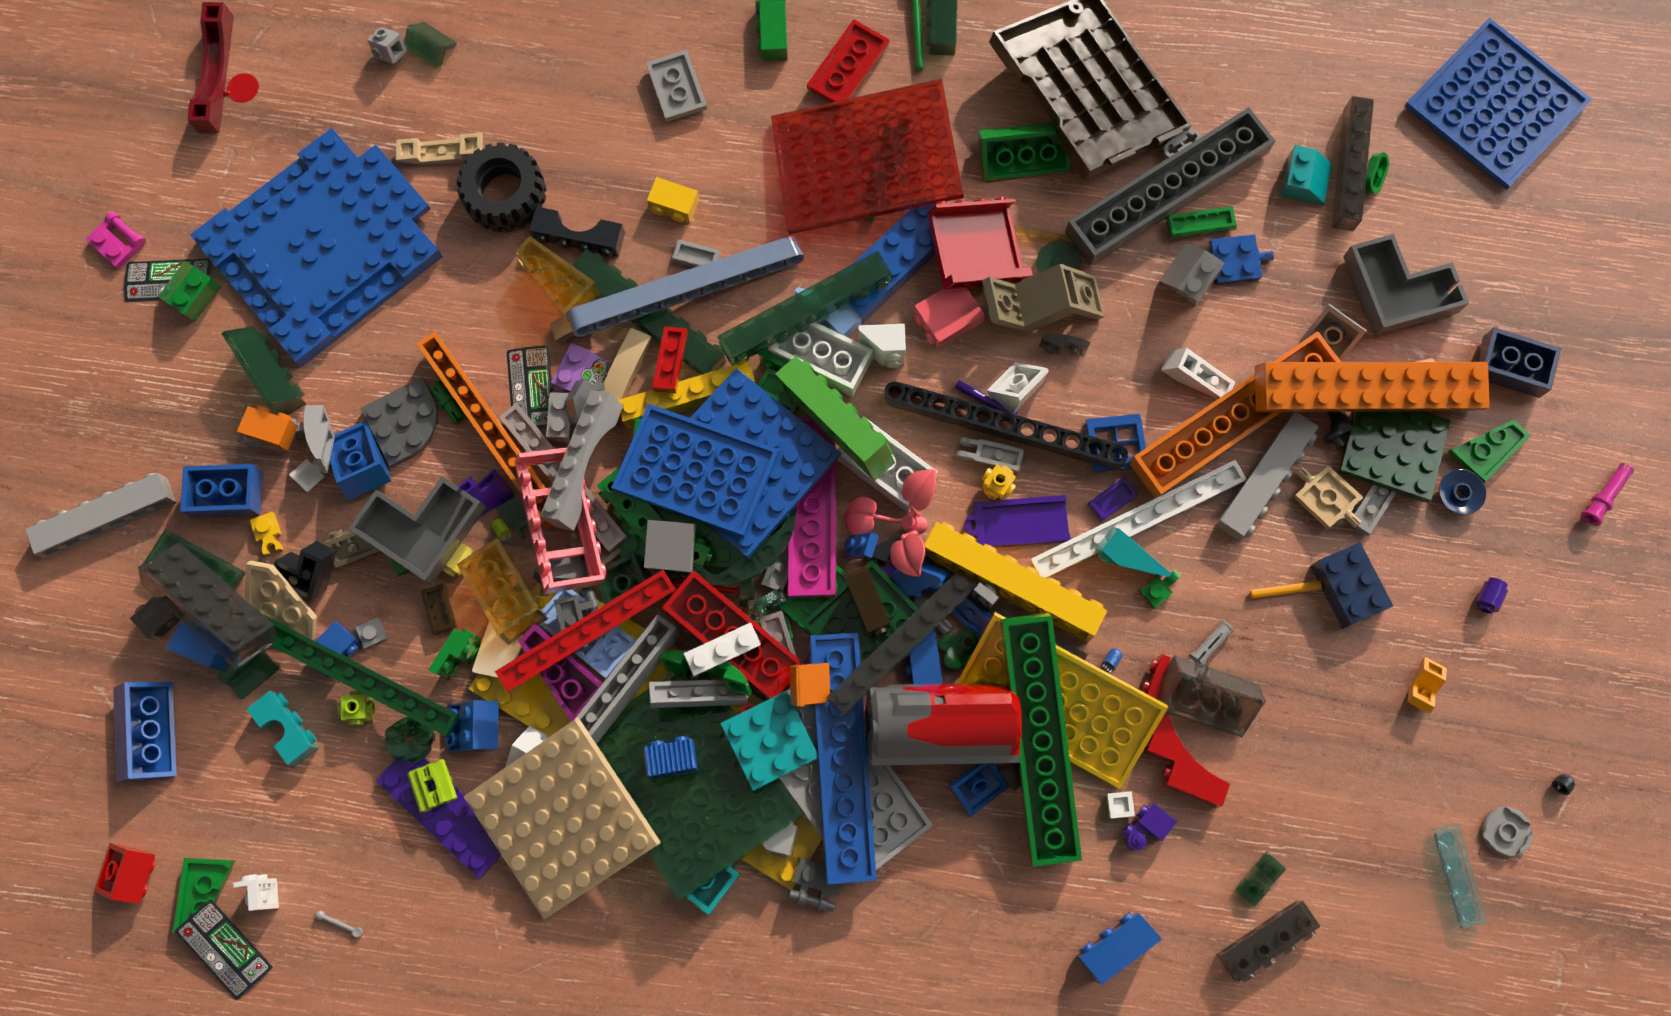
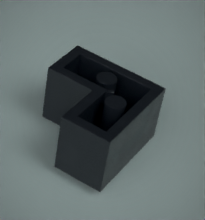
M315 541L301 549L300 555L289 552L275 560L274 566L298 594L312 600L327 590L337 550Z

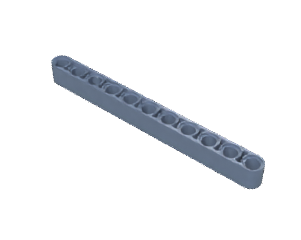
M789 236L574 307L566 313L574 335L577 337L585 336L797 265L804 259V255L796 238Z

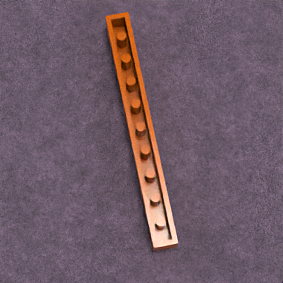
M436 331L416 343L521 493L514 463L518 454L521 453L445 343ZM527 466L531 477L532 489H545L546 487L532 467ZM547 497L535 498L539 517ZM540 517V521L546 529L553 526Z

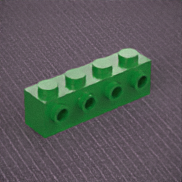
M618 467L597 485L601 490L598 494L606 504L612 503L616 508L613 510L614 514L621 521L625 519L630 525L628 530L636 539L640 537L644 541L645 545L643 548L645 549L648 520H665L651 504L613 491L611 487L620 469Z

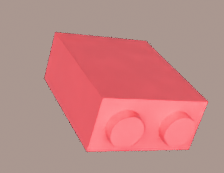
M967 288L942 289L916 304L913 315L916 324L919 327L922 326L926 331L925 336L931 345L934 344L937 349L982 324L985 314Z

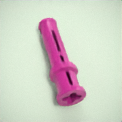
M1625 463L1619 464L1617 470L1600 494L1594 495L1588 509L1582 511L1581 517L1585 522L1594 526L1601 525L1605 513L1613 508L1614 498L1631 474H1633L1634 468L1627 464L1624 469Z

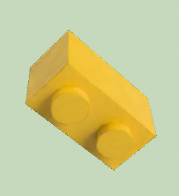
M656 177L647 198L649 209L654 214L660 216L665 214L677 222L685 221L691 223L700 201L697 190Z

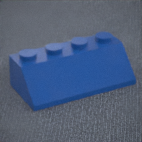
M124 682L113 687L116 782H141L177 776L173 682Z

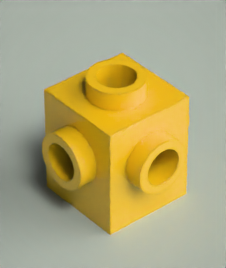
M996 464L993 470L989 468L982 477V480L985 481L982 490L988 497L994 500H1002L1005 495L1009 497L1014 491L1016 485L1013 483L1016 476L1013 475V471L1003 465L1001 467ZM996 478L1002 481L1003 483H998L996 481Z

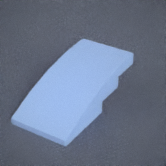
M573 590L557 592L534 621L552 636L561 632L554 600L576 595L577 593ZM577 594L579 604L586 602L584 598ZM589 610L581 611L583 618L589 615ZM617 626L607 632L604 638L592 641L574 652V654L607 679L635 644L636 640Z

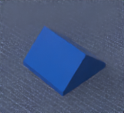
M977 763L948 786L970 817L1009 788L994 763Z

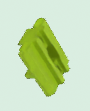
M444 759L429 763L424 767H419L407 773L420 813H425L458 798L452 783L453 779L450 777ZM434 780L437 789L430 792L427 782Z

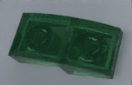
M1266 851L1243 877L1235 891L1255 907L1271 890L1272 884L1285 872L1286 867Z

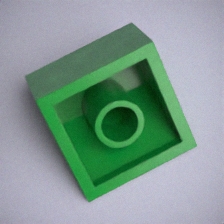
M184 261L158 297L193 321H196L221 285Z

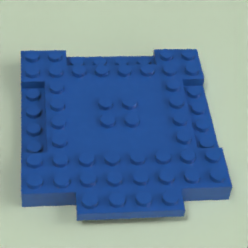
M330 128L298 152L299 159L233 209L228 211L224 208L190 234L193 240L222 272L300 367H303L443 257L435 245L415 224L416 220L431 210L426 201L376 144L357 157L333 128Z

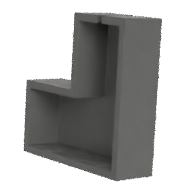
M1394 234L1352 245L1343 255L1375 337L1460 313L1469 304L1462 285L1457 286L1450 294L1448 293L1460 281L1453 262L1410 274Z
M442 476L415 515L385 494L375 490L348 529L424 581L433 584L487 506Z

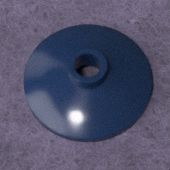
M1459 469L1449 472L1442 478L1439 484V497L1443 505L1451 512L1459 515H1469L1478 511L1483 506L1486 500V488L1483 481L1475 473ZM1456 491L1462 493V498L1457 496Z

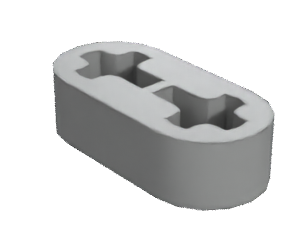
M1189 129L1167 142L1162 151L1163 159L1166 160L1174 155V153L1169 154V150L1174 151L1179 148L1177 150L1179 152L1190 145L1192 142L1185 144L1187 138L1189 140L1194 139L1195 141L1201 138L1200 133Z

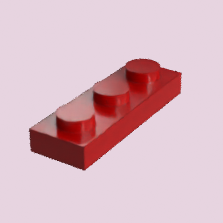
M664 327L652 385L654 392L676 394L688 335L686 328Z

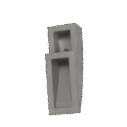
M306 405L303 417L306 441L322 473H327L335 439L329 424L330 419L324 405Z

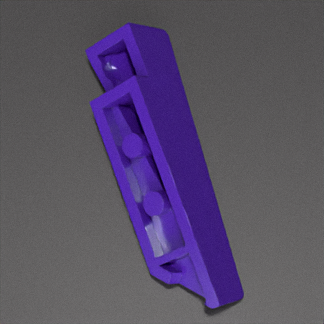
M495 469L478 484L472 477H469L457 486L487 506L481 516L514 498L513 492Z

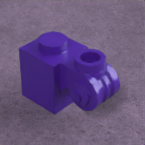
M1150 803L1148 806L1144 804L1136 813L1138 819L1135 824L1129 823L1121 835L1125 837V843L1129 849L1141 850L1146 846L1145 834H1149L1157 841H1163L1177 821L1155 803Z

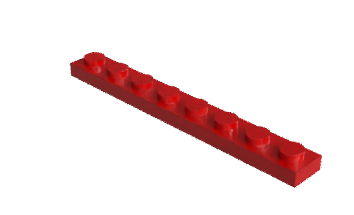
M662 570L499 668L495 673L509 693L675 592L676 589L665 571Z

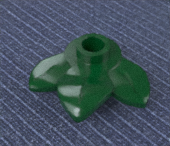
M962 630L957 635L948 633L940 638L937 647L946 651L943 660L945 671L957 670L962 666L965 669L978 645V638L974 632ZM965 638L970 639L969 646L964 645L963 641Z

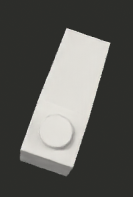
M1188 348L1170 350L1161 371L1176 381L1216 399L1232 390L1235 381Z

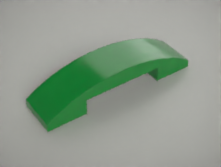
M689 650L661 653L659 658L664 669L686 676L690 667L684 653ZM727 661L703 671L704 673L723 678L728 690L750 696L751 689L747 679Z

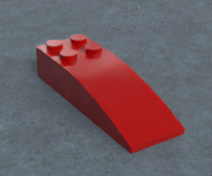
M694 570L660 608L701 644L710 642L751 623L761 645L731 658L727 662L737 668L749 683L769 699L779 695L789 684V666L804 665L801 660Z

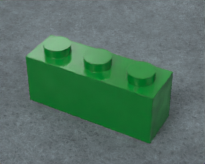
M755 0L756 14H760V19L756 20L757 33H761V39H757V52L762 53V61L788 60L786 0Z

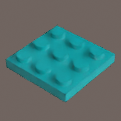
M787 691L720 723L752 791L818 758V754L794 705H791V699Z

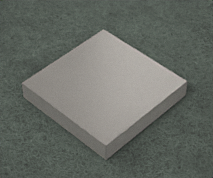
M648 520L644 568L692 572L696 524Z

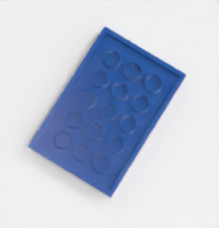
M648 403L611 488L613 491L745 538L780 451L777 448Z

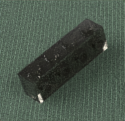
M1296 900L1218 952L1217 956L1232 979L1239 982L1242 980L1244 983L1252 979L1256 975L1254 971L1260 967L1265 969L1276 962L1275 957L1281 953L1286 955L1296 948L1294 944L1300 940L1307 941L1316 935L1315 930L1321 926L1304 901Z

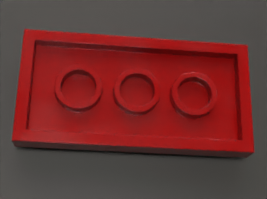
M853 19L807 83V89L844 110L889 46L890 39Z

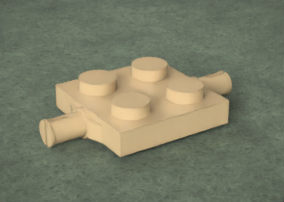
M1327 466L1321 473L1314 476L1304 467L1297 471L1296 474L1306 484L1294 498L1324 527L1329 530L1338 521L1346 519L1354 528L1362 522L1352 513V510L1362 501L1363 497L1330 466Z

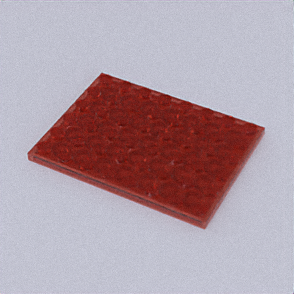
M942 78L771 116L788 234L933 205L940 201L964 198Z

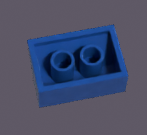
M1126 913L1118 920L1120 922L1118 926L1114 929L1111 926L1106 928L1099 934L1100 939L1094 944L1089 941L1079 949L1081 953L1076 957L1094 982L1101 985L1162 940L1159 934L1139 913Z

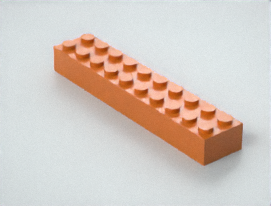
M1317 331L1273 362L1341 361ZM1254 374L1133 456L1128 463L1155 499L1282 412H1256Z
M1264 362L1255 366L1256 412L1478 411L1490 408L1488 362Z

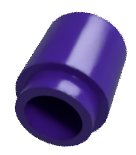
M1490 577L1488 581H1485L1475 602L1479 606L1478 609L1487 614L1499 612L1508 593V584L1494 577Z

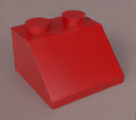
M109 843L94 891L111 900L140 904L148 889L147 880L149 874L152 873L155 867V854Z

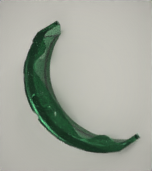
M797 506L749 559L744 556L731 566L714 570H706L703 567L694 566L692 571L694 570L712 586L738 584L761 574L786 549L794 531ZM676 571L682 578L685 579L691 573L686 571Z

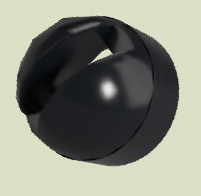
M1560 774L1552 781V786L1557 792L1569 795L1575 787V781L1569 774Z

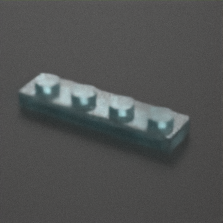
M1459 824L1432 829L1459 927L1467 928L1486 924L1487 920Z

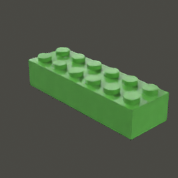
M795 356L775 374L784 391L873 481L877 480L895 463L891 455L894 452L888 445L889 441L881 432L876 434L872 430L874 428L873 425L865 417L861 419L857 415L858 411L851 403L846 405L842 401V395L835 388L831 390L827 386L829 385L821 374L816 376L813 373V367L806 360L802 362Z

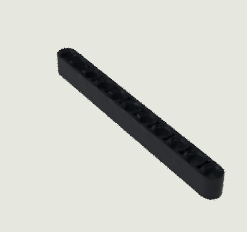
M897 381L890 382L885 387L886 403L897 409L1109 469H1121L1128 458L1127 448L1118 443ZM895 390L899 391L901 395L898 398H892L889 396V393ZM913 397H920L923 401L920 404H913L911 399ZM935 403H942L945 407L943 410L937 411L932 406ZM958 409H963L967 414L963 417H958L954 412ZM980 415H985L989 421L980 423L976 418ZM1006 421L1011 427L1005 430L999 427V423ZM1025 427L1030 428L1033 434L1025 436L1022 434L1021 429ZM1045 434H1052L1055 437V441L1047 442L1043 436ZM1073 440L1078 446L1074 449L1069 448L1065 442ZM1095 446L1099 449L1100 453L1093 455L1089 452L1088 448ZM1119 453L1122 456V460H1113L1111 454Z

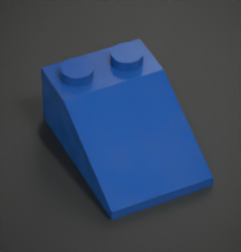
M367 420L334 434L335 439L330 461L336 483L348 500L391 482L388 467Z

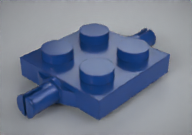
M1255 234L1211 239L1209 242L1211 254L1225 263L1222 271L1215 279L1216 285L1260 280L1262 278L1261 261L1274 260L1273 251H1259Z

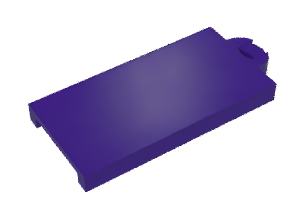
M1066 495L973 502L974 514H970L964 522L965 532L976 538L977 543L982 546L988 544L997 548L1062 543L1071 540L1068 528ZM971 522H974L975 530L972 529Z

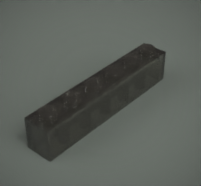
M1352 96L1344 108L1332 228L1354 231L1362 221L1374 99Z

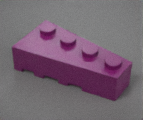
M533 624L518 643L526 653L552 636L541 626ZM572 654L540 673L543 681L550 688L570 721H573L604 683Z

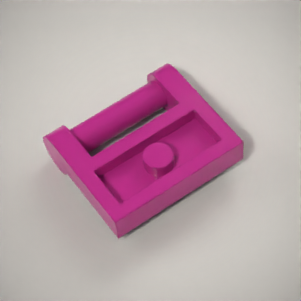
M114 211L109 212L105 216V220L85 238L87 242L118 269L137 253L146 242L145 238L140 234L134 233L120 220V216ZM113 227L117 228L130 240L128 246L124 245L110 232Z

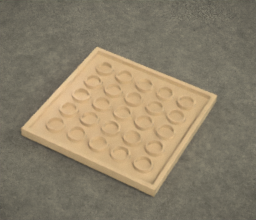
M579 718L571 721L464 796L544 920L660 843V840Z

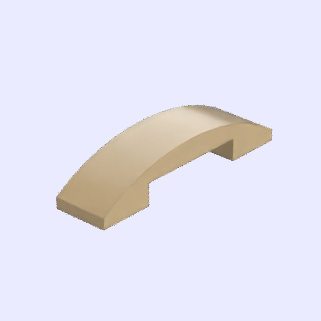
M481 132L460 134V139L420 142L418 138L396 140V161L424 165L462 162L468 156L472 157L474 155L473 151L478 148L480 150L483 149V134Z

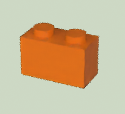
M247 406L237 432L246 438L288 451L298 425L291 421V416L279 412L278 415L271 414V410L265 407L257 406L255 409Z

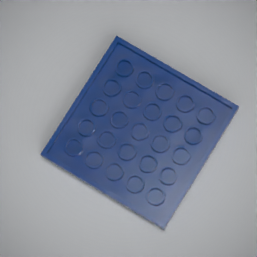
M1489 17L1407 101L1404 107L1507 190L1588 105L1592 98Z
M737 368L690 417L691 419L777 448L780 451L745 538L708 525L747 559L754 554L841 456V452Z

